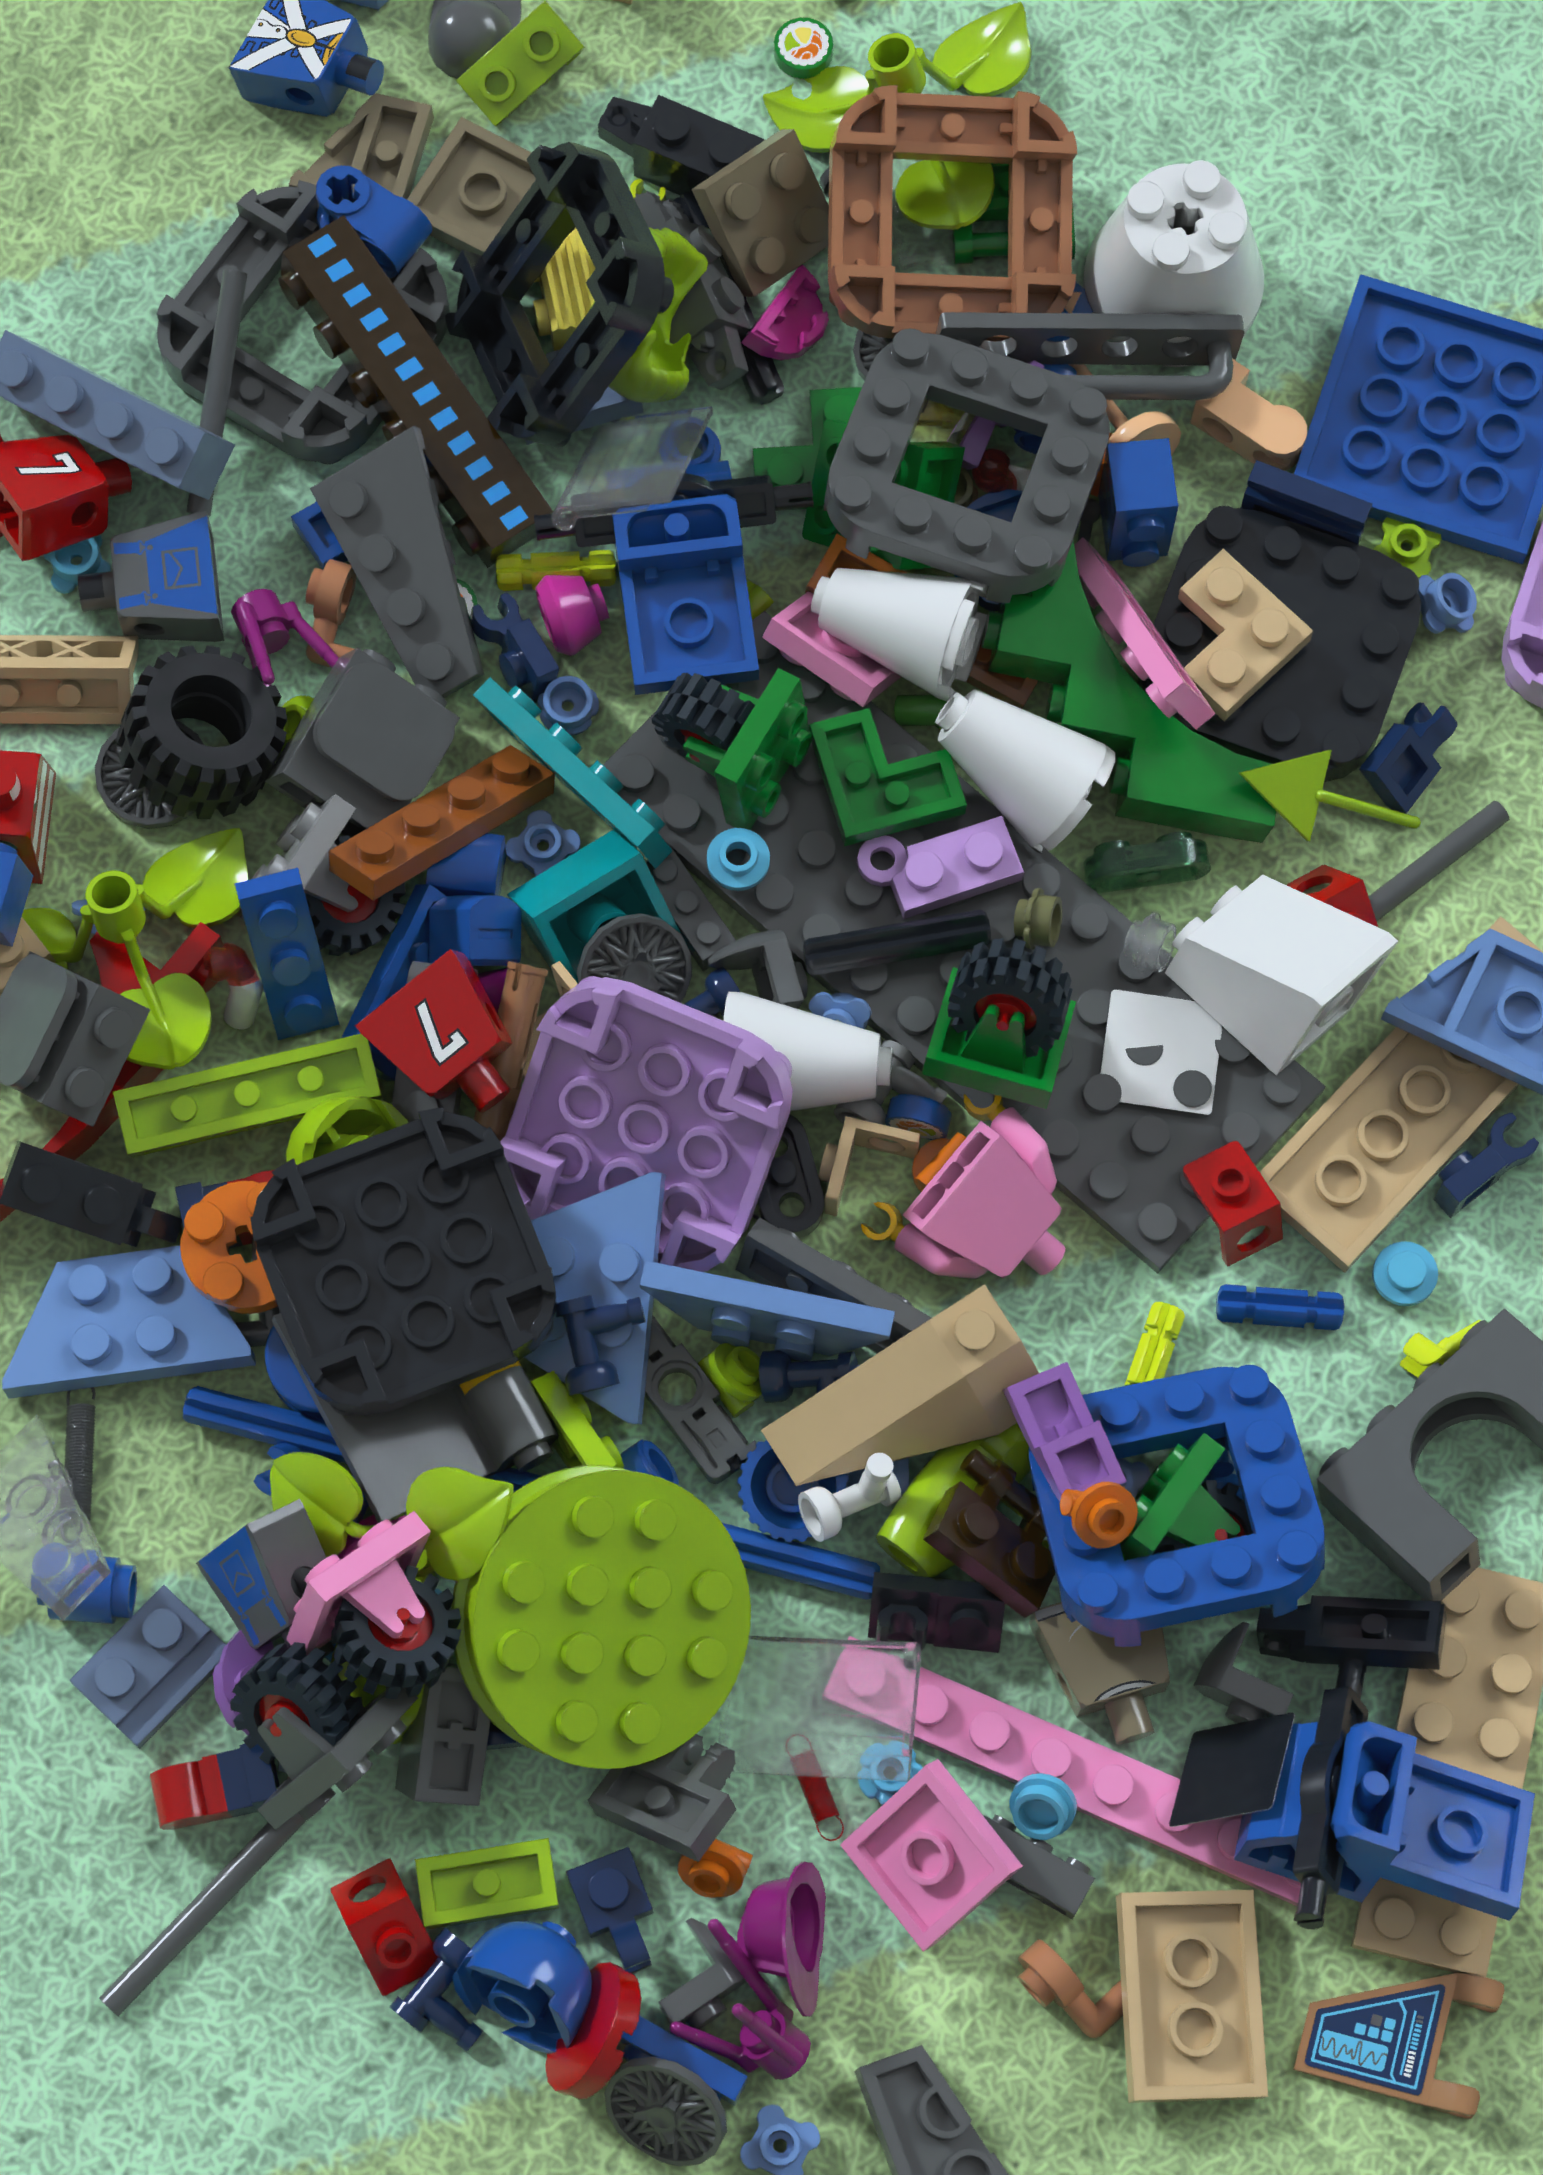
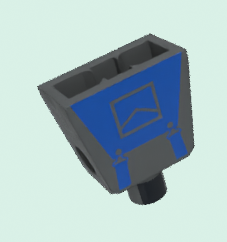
M207 511L196 512L115 535L110 539L113 571L78 575V590L82 611L88 612L117 608L118 620L124 636H138V639L224 641L214 538Z
M298 1499L248 1523L196 1564L251 1647L258 1649L282 1637L289 1649L291 1645L286 1638L296 1615L293 1610L294 1606L302 1598L307 1583L304 1581L305 1577L318 1563L326 1558V1555L301 1500ZM328 1642L319 1649L326 1652L325 1656L333 1652L334 1647L331 1642Z

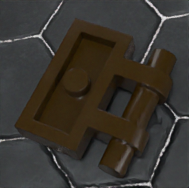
M974 1449L965 1457L960 1466L961 1471L977 1482L974 1491L961 1481L946 1490L923 1540L1019 1615L1026 1618L1040 1609L1056 1573L1051 1552L1042 1545L1044 1537L1047 1536L1037 1496L1015 1480L1016 1471L1002 1460L998 1459L992 1462L980 1451ZM999 1501L1022 1518L1019 1526L996 1509Z

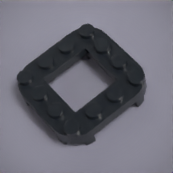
M573 142L562 143L553 149L539 145L528 156L526 160L536 180L483 255L466 250L461 251L452 268L454 272L464 274L458 293L457 312L445 315L449 334L470 341L498 402L487 417L491 425L497 431L556 448H562L568 443L572 433L578 428L596 402L601 399L604 391L628 359L636 352L638 346L654 324L657 315L664 313L669 308L674 296V285L672 280L665 276L661 252L618 165L607 153ZM576 227L596 268L586 282L595 303L549 364L520 301L534 281L541 276L547 263L568 234Z

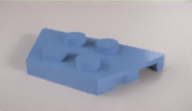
M1490 928L1468 944L1464 952L1453 960H1446L1431 971L1423 982L1401 998L1396 997L1387 1004L1381 1020L1543 1095L1542 952Z
M659 1172L648 1173L531 1220L548 1265L552 1268L557 1303L591 1295L594 1308L604 1305L627 1303L626 1300L640 1297L646 1320L645 1323L637 1325L629 1323L616 1330L595 1335L600 1360L609 1361L616 1367L620 1384L581 1394L625 1422L641 1425L654 1298L640 1288V1281L645 1260L658 1262L666 1174ZM554 1314V1325L551 1335L541 1342L535 1351L524 1358L548 1373L554 1370L559 1379L565 1383L566 1374L575 1367L563 1317L556 1318Z
M179 1245L57 1262L2 1379V1389L8 1399L255 1366L256 1358L251 1346L225 1306L215 1304L210 1299L207 1300L194 1288L183 1266Z
M646 1260L640 1281V1288L687 1322L697 1329L711 1331V1339L719 1344L728 1343L736 1347H748L750 1340L774 1344V1350L783 1351L788 1354L790 1359L799 1361L812 1360L813 1353L832 1356L840 1352L888 1340L895 1311Z

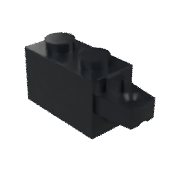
M661 95L657 96L652 107L613 97L598 123L599 138L633 158L635 177L656 186L664 187L666 190L680 196L682 193L692 191L694 187L765 140Z

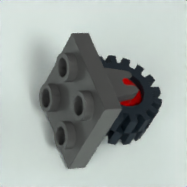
M295 1642L289 1649L286 1643L277 1645L272 1651L269 1650L235 1685L232 1692L236 1695L230 1700L231 1711L240 1713L233 1720L236 1730L247 1729L250 1733L243 1740L249 1749L258 1744L264 1750L259 1759L269 1765L276 1758L279 1761V1771L285 1772L289 1776L260 1806L258 1812L275 1830L297 1813L305 1821L310 1819L336 1794L331 1786L335 1784L341 1792L346 1791L373 1765L368 1759L370 1757L368 1752L372 1749L377 1755L380 1754L406 1730L407 1726L399 1718L412 1706L418 1697L408 1698L406 1688H401L397 1699L385 1698V1690L366 1706H363L361 1697H352L350 1695L357 1688L355 1682L351 1683L348 1679L342 1681L337 1675L344 1667L341 1664L337 1665L336 1660L329 1666L322 1662L326 1652L315 1647L306 1655L305 1644Z

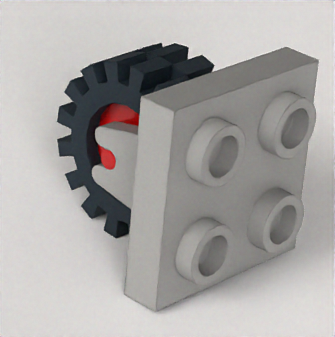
M336 794L319 807L311 802L301 815L296 814L276 842V845L284 850L281 856L276 854L267 866L263 864L252 879L298 868L320 950L323 948L330 949L329 955L340 956L345 952H350V955L362 952L392 932L397 925L394 923L395 920L403 914L405 904L399 903L401 896L406 894L405 883H402L373 901L329 871V850L349 839V836H339V834L356 810L355 807Z

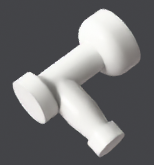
M884 1453L871 1455L859 1483L833 1494L824 1487H813L799 1494L798 1504L802 1519L815 1540L822 1542L837 1535L841 1530L842 1518L880 1502L886 1507L898 1502L901 1498V1489L893 1473V1461L888 1455Z

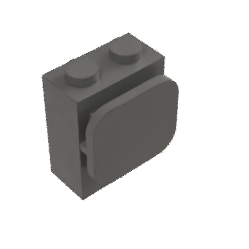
M359 648L337 659L264 781L305 809L311 802L319 807L335 794L356 808L341 831L342 834L349 836V838L407 806L413 798L421 794L452 743L455 726L460 717L445 708L447 702L439 693L424 685H412L395 673L396 667L388 658L373 650L365 649L362 651Z
M29 951L28 955L14 968L0 996V1083L94 1127L151 1009Z

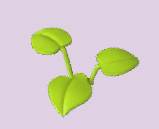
M1021 2L1008 5L958 29L939 45L932 62L926 58L922 48H915L913 41L908 36L900 33L884 35L877 39L869 49L868 61L871 70L866 71L865 77L854 68L846 66L825 68L817 76L799 79L805 80L812 85V92L808 98L803 100L794 97L791 90L794 85L793 83L784 89L764 94V104L772 121L779 130H795L804 150L827 153L830 152L833 135L843 115L855 102L871 94L875 88L897 85V92L922 93L926 83V72L949 91H956L963 85L966 92L971 96L992 97L1001 94L1018 84L1030 66L1031 45L1024 6ZM923 160L909 166L900 176L895 188L896 201L904 217L920 227L957 230L961 226L972 224L987 210L994 193L995 177L991 163Z
M240 828L227 829L202 836L171 850L156 860L148 869L142 885L136 884L130 875L122 871H106L95 876L89 882L85 892L88 905H83L80 908L83 919L78 934H76L72 922L57 910L42 907L23 910V919L56 960L54 963L68 970V963L79 962L83 958L93 924L99 935L104 939L114 943L125 944L141 989L128 990L120 995L151 1009L126 1059L132 1063L168 1070L183 1067L200 1053L208 1039L212 1023V1012L204 989L196 980L183 973L167 975L152 984L136 937L146 922L144 908L161 920H166L175 913L178 920L190 928H196L200 922L207 927L216 926L236 915L241 907L235 883L249 880L243 833Z
M291 1452L273 1461V1466L270 1470L273 1511L300 1499L326 1558L334 1554L339 1555L344 1550L347 1534L355 1538H362L375 1526L361 1525L353 1521L363 1506V1494L355 1478L337 1462L327 1457L307 1452ZM436 1467L419 1475L411 1485L406 1502V1512L409 1515L415 1511L430 1529L431 1533L416 1567L419 1569L415 1580L424 1583L429 1573L435 1576V1572L445 1579L456 1581L467 1579L479 1573L490 1550L495 1546L505 1530L512 1504L514 1485L504 1481L483 1478L452 1467ZM332 1655L331 1663L335 1660V1658H334L333 1655ZM348 1662L341 1664L344 1668L337 1674L342 1681L347 1679L344 1674L348 1667ZM360 1675L354 1681L357 1688L350 1695L352 1697H361L363 1706H366L385 1691L386 1686L378 1684L374 1695L363 1691L367 1679ZM424 1685L420 1694L416 1695L418 1699L399 1718L407 1728L392 1744L400 1743L404 1734L414 1722L423 1698Z

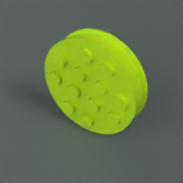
M579 1466L562 1469L535 1479L515 1491L504 1532L490 1550L482 1570L472 1577L455 1582L453 1590L454 1600L451 1605V1610L459 1608L461 1621L457 1629L461 1630V1634L454 1651L457 1665L472 1698L487 1718L507 1736L527 1748L569 1764L597 1769L625 1768L655 1760L674 1751L703 1729L725 1702L737 1680L744 1662L751 1626V1601L745 1568L735 1543L719 1518L696 1496L675 1483L650 1474L609 1466Z

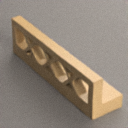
M0 635V724H121V719L134 690L133 673L138 659V636Z

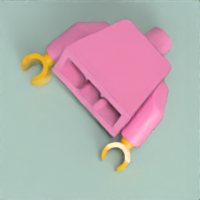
M964 1094L963 1098L967 1112L974 1119L981 1121L903 1213V1216L911 1223L906 1226L903 1225L902 1215L894 1205L885 1202H875L873 1204L876 1207L885 1210L889 1214L890 1226L885 1232L879 1234L870 1226L861 1223L862 1232L873 1240H893L896 1251L937 1276L977 1279L987 1271H990L1001 1278H1005L1012 1273L1021 1261H1024L1039 1275L1048 1274L1062 1260L1065 1254V1246L1047 1231L1060 1215L1062 1209L1052 1196L1057 1179L1047 1143L1013 1107L1006 1109L1003 1106L1001 1096L994 1095V1102L989 1107L978 1108ZM991 1120V1126H987L982 1121Z

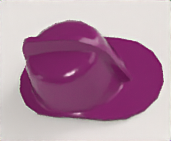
M800 1862L793 1869L790 1877L758 1885L751 1892L747 1900L737 1932V1944L757 1971L787 1977L796 2008L804 2017H812L817 2006L819 1964L823 1950L826 1906L825 1887L820 1872L810 1862Z

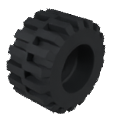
M194 646L180 647L177 657L173 656L169 651L157 658L154 667L148 665L141 673L121 719L122 723L117 734V745L122 746L119 754L122 768L133 769L129 781L136 790L146 787L150 791L147 800L157 807L164 801L173 806L172 814L181 817L185 816L187 810L196 811L197 819H211L216 809L225 817L235 813L240 803L245 807L256 798L259 789H263L266 783L264 781L273 768L285 742L287 732L283 729L287 722L286 708L277 707L281 695L276 686L266 687L257 666L250 670L243 665L245 657L233 652L231 658L221 656L219 647L206 646L204 653H197ZM193 718L205 721L217 728L230 745L211 747L199 744L188 738L178 728L174 720Z

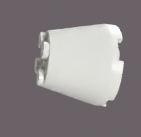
M1202 160L1194 161L1190 164L1167 165L1150 172L1132 186L1126 198L1095 236L1086 257L1083 288L1093 313L1241 315L1244 325L1243 338L1245 337L1261 305L1264 290V269L1242 197L1233 184L1220 174L1215 165ZM1119 336L1108 339V341L1123 342L1129 340L1130 337ZM1175 337L1168 340L1167 342L1179 343L1187 341L1191 338ZM1164 365V367H1187V366H1192V365Z

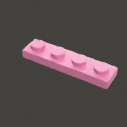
M1081 538L1074 544L1079 579L1088 604L1094 609L1099 605L1103 609L1095 616L1097 621L1117 644H1121L1123 641L1126 642L1128 646L1120 654L1139 678L1145 681L1150 677L1153 683L1145 690L1157 707L1168 718H1171L1178 712L1197 730L1216 713L1117 571L1084 538Z

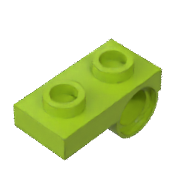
M543 1L464 72L456 82L492 124L497 127L539 88L548 83L564 65H569L584 50L585 46L548 2Z

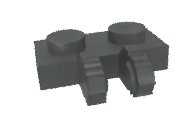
M696 1734L674 1751L657 1758L656 1761H649L625 1768L610 1769L587 1801L597 1816L699 1862L737 1810L730 1796L721 1791L726 1784V1779L730 1778V1774L734 1771L733 1768L736 1764L735 1751L715 1743V1745H710L704 1756H701L704 1750L703 1737Z

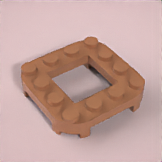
M889 85L875 88L871 94L859 99L846 111L837 126L830 145L828 224L829 290L838 309V314L846 325L855 327L872 336L894 338L899 331L908 328L917 329L923 333L936 334L940 314L944 312L1062 313L1072 297L1076 283V274H1072L1073 159L1077 155V144L1074 132H1069L1060 117L1048 106L1039 102L1040 96L1018 91L1014 98L897 92V85ZM893 159L1009 164L1008 277L895 272V266H892ZM999 335L987 338L986 340L996 342L1010 337Z

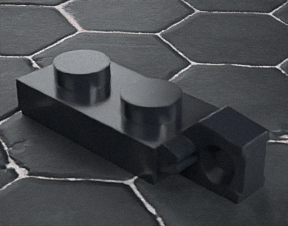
M17 1141L0 1188V1204L118 1245L125 1243L137 1247L142 1233L175 1244L182 1226L181 1218L151 1208L156 1192L142 1188L143 1184L21 1141Z
M1312 1595L1310 1604L1300 1605L1296 1610L1275 1618L1271 1608H1260L1257 1623L1259 1651L1263 1655L1290 1658L1302 1663L1306 1661V1663L1338 1665L1341 1659L1354 1657L1364 1662L1363 1666L1440 1670L1446 1626L1445 1604H1441V1601Z

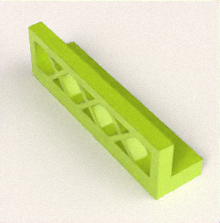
M362 1034L113 1091L127 1155L133 1158L303 1118L308 1110L328 1099L348 1096H365L376 1100L382 1099L369 1041Z

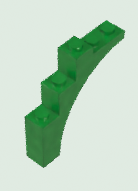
M1074 540L1070 547L1064 570L1053 587L1047 584L1036 591L1012 595L1010 603H1002L998 613L988 611L981 648L992 650L988 671L1052 684L1048 695L1045 719L1104 743L1115 752L1116 758L1109 782V793L1118 795L1115 816L1220 837L1262 843L1275 825L1276 810L1239 772L1270 765V763L1234 753L1193 732L1175 717L1168 718L1120 665L1093 618L1079 579Z

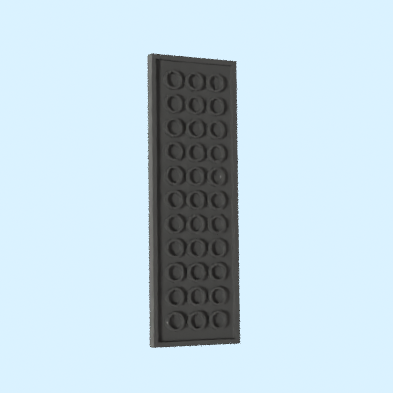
M762 612L752 620L759 666V680L721 685L759 699L777 669L780 668L801 679L805 706L808 707L807 718L809 724L870 708L888 764L932 753L872 701L862 707L854 701L844 699L837 695L826 681L810 670L785 659L778 648L762 638L772 618L767 612ZM655 712L603 764L623 784L624 787L617 793L631 806L638 798L641 799L666 824L658 833L669 847H672L683 865L760 932L777 929L783 931L787 936L793 961L801 962L807 973L803 956L804 941L809 938L979 909L986 912L990 923L991 939L987 945L988 949L990 950L993 939L1004 938L1006 948H1012L1015 939L1024 941L1023 937H1018L1014 934V915L1018 901L1032 897L1031 895L1035 888H1042L1044 895L1060 897L1063 912L1058 941L1054 947L1040 946L1047 950L1044 961L1048 962L1057 957L1063 964L1061 973L1069 972L1072 980L1070 988L1073 989L1071 1000L1076 1001L1047 1109L1002 1097L1003 1106L1006 1109L1010 1107L1016 1109L1047 1143L1057 1179L1056 1187L1157 1274L1210 1217L1185 1179L1183 1167L1232 1141H1238L1256 1166L1323 1093L1326 1087L1295 1060L1278 1075H1275L1222 1026L1221 1039L1215 1040V1047L1219 1058L1211 1114L1204 1115L1119 1102L1122 1091L1118 1081L1110 1075L1100 1074L1111 992L1113 990H1123L1195 1001L1165 974L1174 957L1044 847L1042 853L1029 846L1002 813L958 774L957 776L967 803L965 814L886 836L894 837L907 850V846L1002 816L1024 870L1022 881L903 919L891 885L882 887L872 885L863 879L858 871L857 857L859 849L865 841L844 846L812 742L802 762L797 767L790 765L780 780L781 792L771 813L766 818L758 816L750 829L761 836L766 842L770 852V865L765 878L758 885L743 891L729 890L720 886L713 880L707 868V851L712 840L721 832L735 828L725 821L716 778L679 755L680 749L670 747L664 742L665 737L658 735L654 730L656 725L652 724ZM734 849L726 856L727 860L733 865H744L750 860L749 854L742 849ZM879 851L870 858L871 864L878 870H888L894 865V858L888 852ZM1026 946L1024 947L1025 951L1033 953L1034 950L1028 949ZM973 949L811 976L831 994L844 992L865 1000L872 1012L868 1020V1026L881 1034L883 1039L895 1041L909 1049L915 1060L913 1065L922 1071L952 968H958L965 953L968 951L972 954ZM1163 1045L1125 1048L1131 1061L1138 1065L1146 1066L1160 1059L1163 1053ZM1188 1070L1176 1078L1173 1091L1176 1099L1184 1106L1199 1107L1210 1098L1212 1086L1205 1074L1196 1070ZM927 1076L964 1109H966L963 1098L964 1094L978 1108H987L994 1102V1094ZM991 1120L982 1121L987 1126H991Z

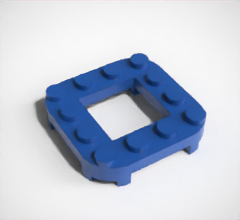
M1243 1365L1238 1368H1209L1082 1395L1093 1421L1100 1420L1117 1459L1173 1448L1178 1443L1182 1446L1193 1444L1203 1433L1212 1439L1222 1437L1226 1451L1229 1450L1253 1534L1124 1561L1120 1543L1109 1548H1094L1084 1543L1076 1535L1072 1527L1071 1517L1061 1514L1060 1502L1029 1447L1033 1491L1036 1492L1060 1588L1063 1609L1071 1623L1077 1620L1081 1625L1095 1633L1113 1637L1115 1646H1141L1140 1632L1266 1605H1270L1274 1618L1285 1615L1298 1608L1297 1599L1311 1589L1321 1571L1325 1568L1323 1520L1292 1415L1283 1394L1269 1381L1267 1373L1258 1366Z

